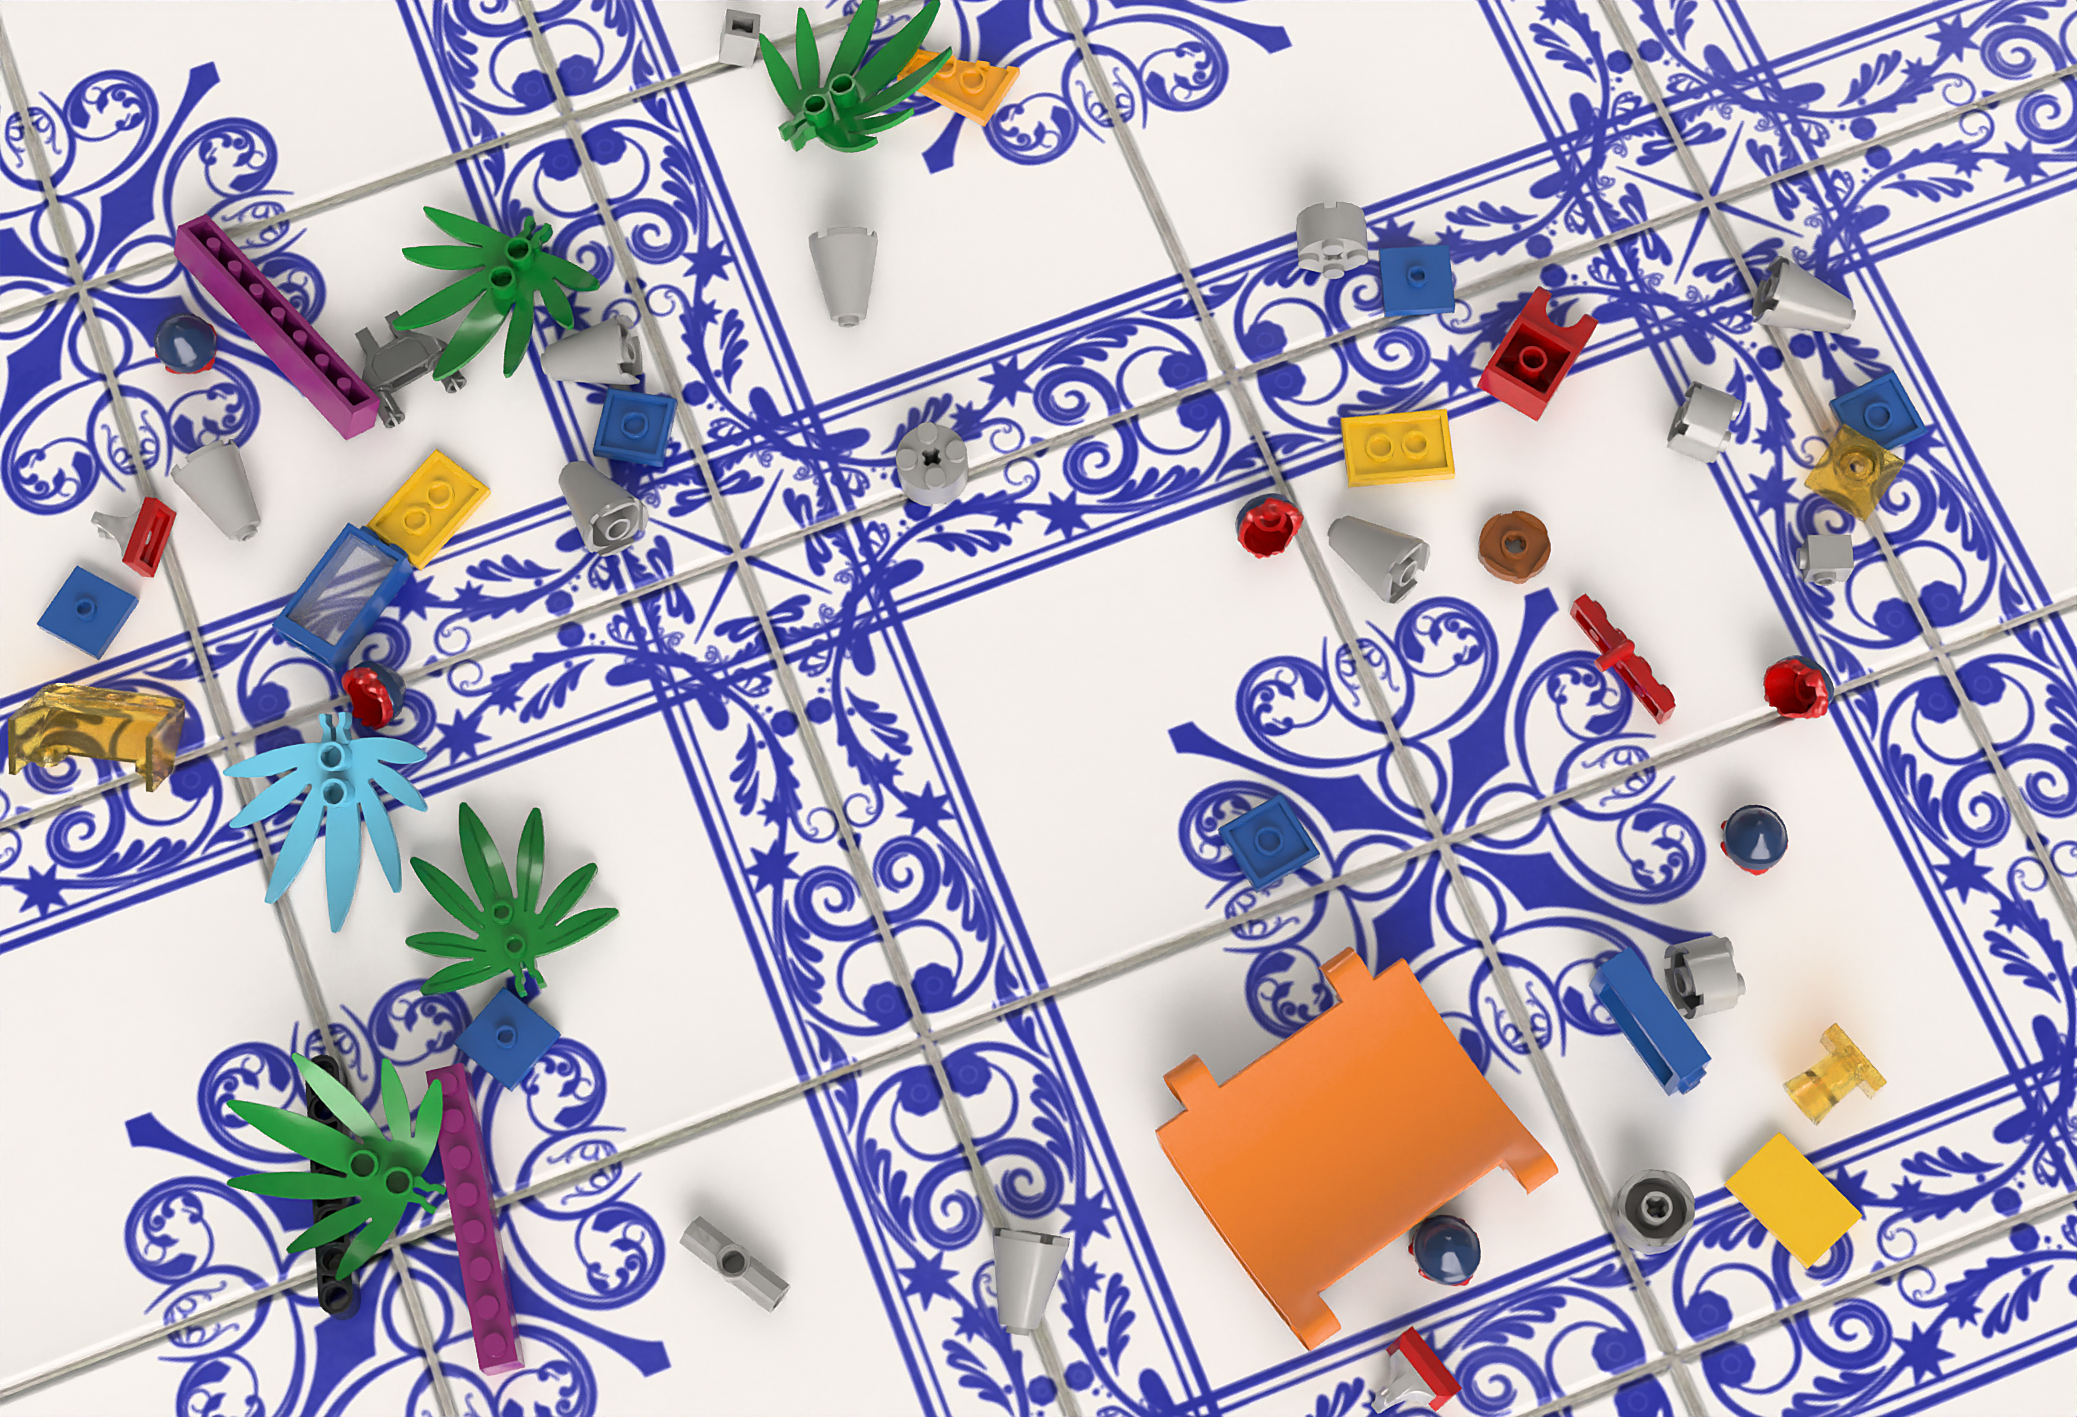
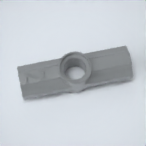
M701 1216L692 1221L679 1241L682 1246L720 1274L726 1282L737 1287L769 1313L779 1306L791 1288L787 1282L751 1256L743 1246L733 1242ZM733 1256L743 1257L745 1264L739 1272L729 1273L725 1270V1264L729 1258Z

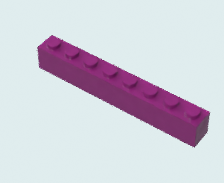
M207 214L179 225L174 248V255L340 435L347 441L373 428L380 399Z
M463 1063L425 1071L428 1089L435 1079H439L442 1083L443 1115L438 1144L479 1369L486 1376H492L525 1368L471 1073Z

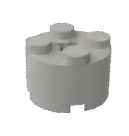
M1336 202V208H1325L1324 203H1319L1307 207L1298 214L1296 235L1298 265L1300 268L1323 273L1324 277L1328 279H1337L1344 276V271L1351 270L1368 262L1366 220L1364 212L1360 207L1351 203Z
M1693 381L1684 395L1690 398L1689 402L1685 401L1683 406L1678 407L1667 438L1669 442L1667 448L1705 463H1714L1719 452H1724L1728 446L1732 433L1726 430L1730 420L1735 421L1742 401L1736 399L1733 395Z
M924 422L908 432L900 441L896 451V465L899 482L908 498L923 506H933V504L943 502L945 504L950 503L962 494L968 482L967 448L956 432L942 425Z
M1711 935L1667 947L1664 959L1671 957V968L1664 969L1667 987L1678 1010L1685 1008L1688 1012L1684 1015L1686 1019L1732 1009L1738 1002V996L1745 994V981L1739 972L1736 973L1732 960L1734 951L1729 938H1719Z
M1651 1169L1642 1170L1626 1181L1614 1199L1610 1215L1615 1231L1626 1245L1643 1254L1653 1255L1668 1251L1683 1239L1693 1225L1695 1217L1694 1195L1688 1184L1673 1172ZM1656 1206L1660 1212L1658 1215L1651 1217L1647 1210Z

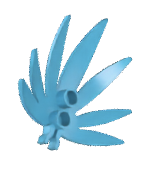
M339 712V724L336 728L332 724L331 714H319L320 726L324 730L321 743H304L274 749L243 760L223 770L225 776L254 778L277 775L297 768L296 771L269 786L245 806L229 823L231 828L245 827L273 815L291 803L309 784L312 785V789L301 806L280 851L264 900L267 904L275 903L301 871L315 844L323 820L325 806H327L325 867L329 918L333 933H338L342 929L358 880L362 841L359 803H361L373 846L394 893H399L402 889L401 859L395 831L386 808L371 785L370 780L373 778L386 792L405 805L421 812L428 810L424 798L416 787L402 774L380 762L383 760L397 764H412L426 759L427 753L411 743L397 739L371 737L353 740L349 731L352 725V713Z

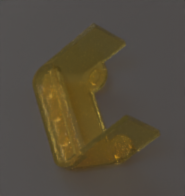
M65 683L46 685L8 719L9 774L17 775L29 762H35L40 767H54L68 755L135 763V772L142 775L143 779L146 780V792H154L173 771L185 719V702L176 697Z

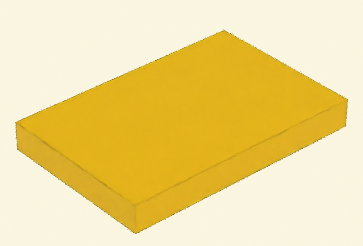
M1447 409L1341 418L1340 426L1348 488L1454 479L1455 467Z
M435 449L368 522L366 527L379 536V540L387 546L393 543L402 548L409 555L407 557L409 563L421 571L489 497L491 491L470 473L438 449Z
M1780 1132L1724 1184L1806 1269L1817 1261L1863 1216Z

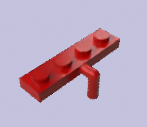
M1586 593L1576 599L1572 605L1570 615L1602 654L1594 660L1596 668L1603 673L1612 666L1659 725L1668 720L1676 707L1674 703L1675 698L1670 689L1656 681L1652 676V669L1643 657L1635 655V643L1628 639L1619 628L1614 629L1606 619L1607 614L1599 602L1596 600L1592 602Z

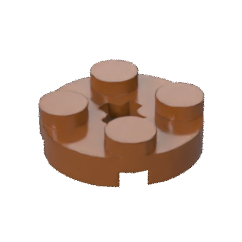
M1513 511L1503 515L1501 513L1497 514L1487 521L1481 531L1478 541V559L1493 576L1515 584L1526 583L1530 578L1538 575L1547 564L1551 552V543L1547 535L1548 531L1543 522L1530 513ZM1516 539L1521 541L1520 548L1523 551L1520 553L1509 552L1508 546L1505 545L1506 541L1513 543Z

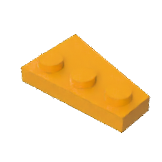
M918 49L904 69L897 75V81L899 82L941 53ZM952 55L944 66L917 92L985 127L1019 77L1020 68L1007 66V69L990 66L989 62L977 60L976 63L957 60Z

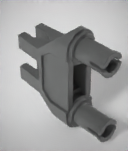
M397 310L385 317L396 339L381 348L367 327L355 333L361 348L367 356L362 381L380 399L378 415L386 428L395 427L389 415L390 413L398 424L405 419L404 413L400 410L391 394L427 373L434 371L448 346L446 342L429 335L410 330H396L393 327L392 321L400 316ZM459 370L441 380L447 393L457 392L451 379H454L460 390L467 383V380Z

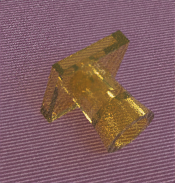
M1843 424L1805 480L1804 486L1865 523L1906 461L1881 447L1872 439ZM1850 465H1859L1863 470L1858 473L1853 472L1850 469Z
M1837 1023L1829 1027L1819 1041L1829 1054L1800 1075L1782 1084L1784 1090L1796 1106L1816 1126L1855 1087L1858 1086L1871 1100L1887 1084L1885 1078Z

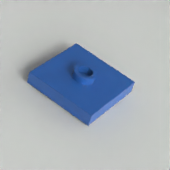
M1449 244L1379 249L1378 258L1384 317L1454 313L1455 299Z
M1894 370L1831 400L1828 404L1862 466L1928 432Z
M608 387L592 450L593 455L663 467L678 406L677 399Z
M76 566L37 622V625L47 633L100 660L138 605L139 600L124 590Z
M1282 793L1218 828L1220 837L1256 893L1320 857V852Z
M503 987L453 1044L512 1092L559 1039L561 1034Z

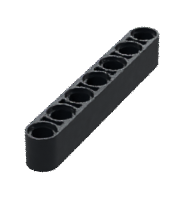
M318 1055L311 1059L312 1062L323 1069L333 1068V1077L347 1088L346 1073L333 1057ZM305 1079L307 1117L328 1125L350 1137V1129L335 1114L330 1119L321 1120L320 1114L326 1105ZM310 1160V1170L313 1173L347 1177V1174ZM354 1197L312 1199L314 1225L327 1216L354 1205ZM356 1228L331 1242L315 1247L318 1301L321 1308L337 1320L345 1321L351 1319L360 1309L359 1268L340 1281L335 1279L337 1270L331 1271L329 1268V1263L333 1256L339 1253H346L357 1236ZM346 1291L348 1294L346 1304L342 1308L333 1309L331 1303L334 1295L338 1292Z

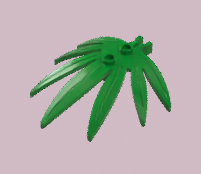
M862 0L841 42L823 88H820V60L816 41L806 12L802 7L798 8L796 25V58L802 89L798 88L790 68L780 53L764 34L759 33V43L771 81L780 99L795 117L792 121H787L778 127L781 138L785 142L790 139L791 145L796 152L801 150L807 141L817 137L822 143L833 150L854 153L867 150L878 144L877 137L866 135L890 129L913 116L915 111L911 107L900 112L867 118L893 107L915 93L952 56L953 51L950 46L912 74L880 92L904 69L919 49L941 5L940 0H931L853 77L869 46L879 6V0Z
M424 206L423 210L426 217L439 229L463 243L476 247L455 245L402 248L404 257L414 263L441 270H467L483 266L485 269L425 299L393 320L392 324L398 331L434 324L459 312L486 291L462 322L442 354L432 374L434 381H440L464 367L488 345L504 323L513 304L516 303L507 333L503 363V374L505 378H510L520 365L531 339L534 324V292L536 290L540 291L543 302L552 318L563 328L572 330L574 328V317L570 304L554 280H557L560 284L571 290L580 292L596 291L600 288V283L593 275L581 267L562 258L542 252L543 244L553 235L551 225L546 222L540 231L532 235L537 225L534 217L528 215L524 221V229L516 237L510 238L493 228L471 219Z
M460 803L459 835L462 854L473 888L484 908L483 912L478 910L468 895L444 872L420 858L412 857L410 859L411 866L431 896L450 915L479 935L475 940L449 932H425L406 938L405 943L409 948L424 954L449 959H473L472 961L450 965L434 974L421 986L420 992L423 996L464 989L491 979L510 969L516 977L515 987L520 997H524L528 994L524 988L526 978L522 969L527 968L530 976L536 979L540 989L547 987L545 979L537 969V960L535 958L567 948L601 930L620 916L616 908H596L575 914L556 926L576 906L588 890L598 871L595 863H589L565 878L550 895L541 913H535L541 890L545 860L544 825L542 813L537 807L533 808L521 834L516 865L518 897L514 898L505 866L491 836L467 803Z
M293 1053V1061L311 1088L335 1116L364 1141V1144L358 1143L328 1125L295 1112L254 1102L228 1100L226 1104L231 1110L263 1134L310 1160L346 1173L347 1177L313 1172H268L231 1178L227 1181V1185L252 1193L292 1199H336L360 1196L362 1199L360 1203L341 1209L322 1219L302 1233L286 1249L287 1253L291 1254L321 1246L347 1234L369 1218H372V1221L356 1236L344 1254L335 1275V1279L340 1281L364 1264L383 1245L399 1222L408 1202L420 1203L425 1211L433 1215L435 1214L438 1207L430 1204L427 1201V1197L416 1192L414 1188L418 1187L426 1192L437 1191L442 1195L447 1190L446 1186L442 1184H430L422 1176L432 1157L441 1129L443 1115L442 1083L439 1079H435L427 1090L418 1111L415 1136L412 1137L410 1111L403 1085L391 1061L388 1058L382 1060L381 1088L383 1105L393 1136L392 1141H387L368 1111L346 1087L308 1058L299 1053Z

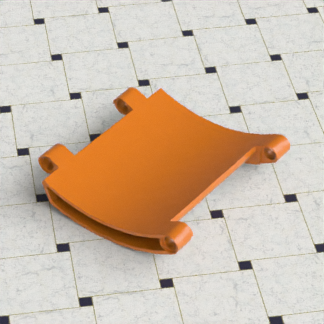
M1347 947L1318 967L1331 987L1337 992L1335 997L1339 1002L1221 1085H1217L1206 1065L1196 1054H1193L1164 1074L1163 1079L1185 1110L1155 1130L1161 1149L1208 1220L1261 1293L1308 1351L1313 1350L1341 1330L1338 1319L1319 1296L1322 1291L1495 1167L1499 1166L1503 1171L1507 1169L1527 1191V1195L1558 1173V1168L1549 1153L1503 1102L1456 1040L1427 997L1404 958L1399 959L1373 978L1360 956L1351 947Z

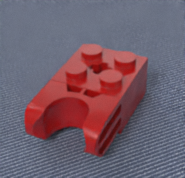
M1541 286L1536 288L1522 312L1518 315L1485 367L1477 384V387L1536 422L1542 416L1599 323V320L1589 314H1584L1579 322L1573 326L1560 327L1550 321L1546 313V306L1552 294Z

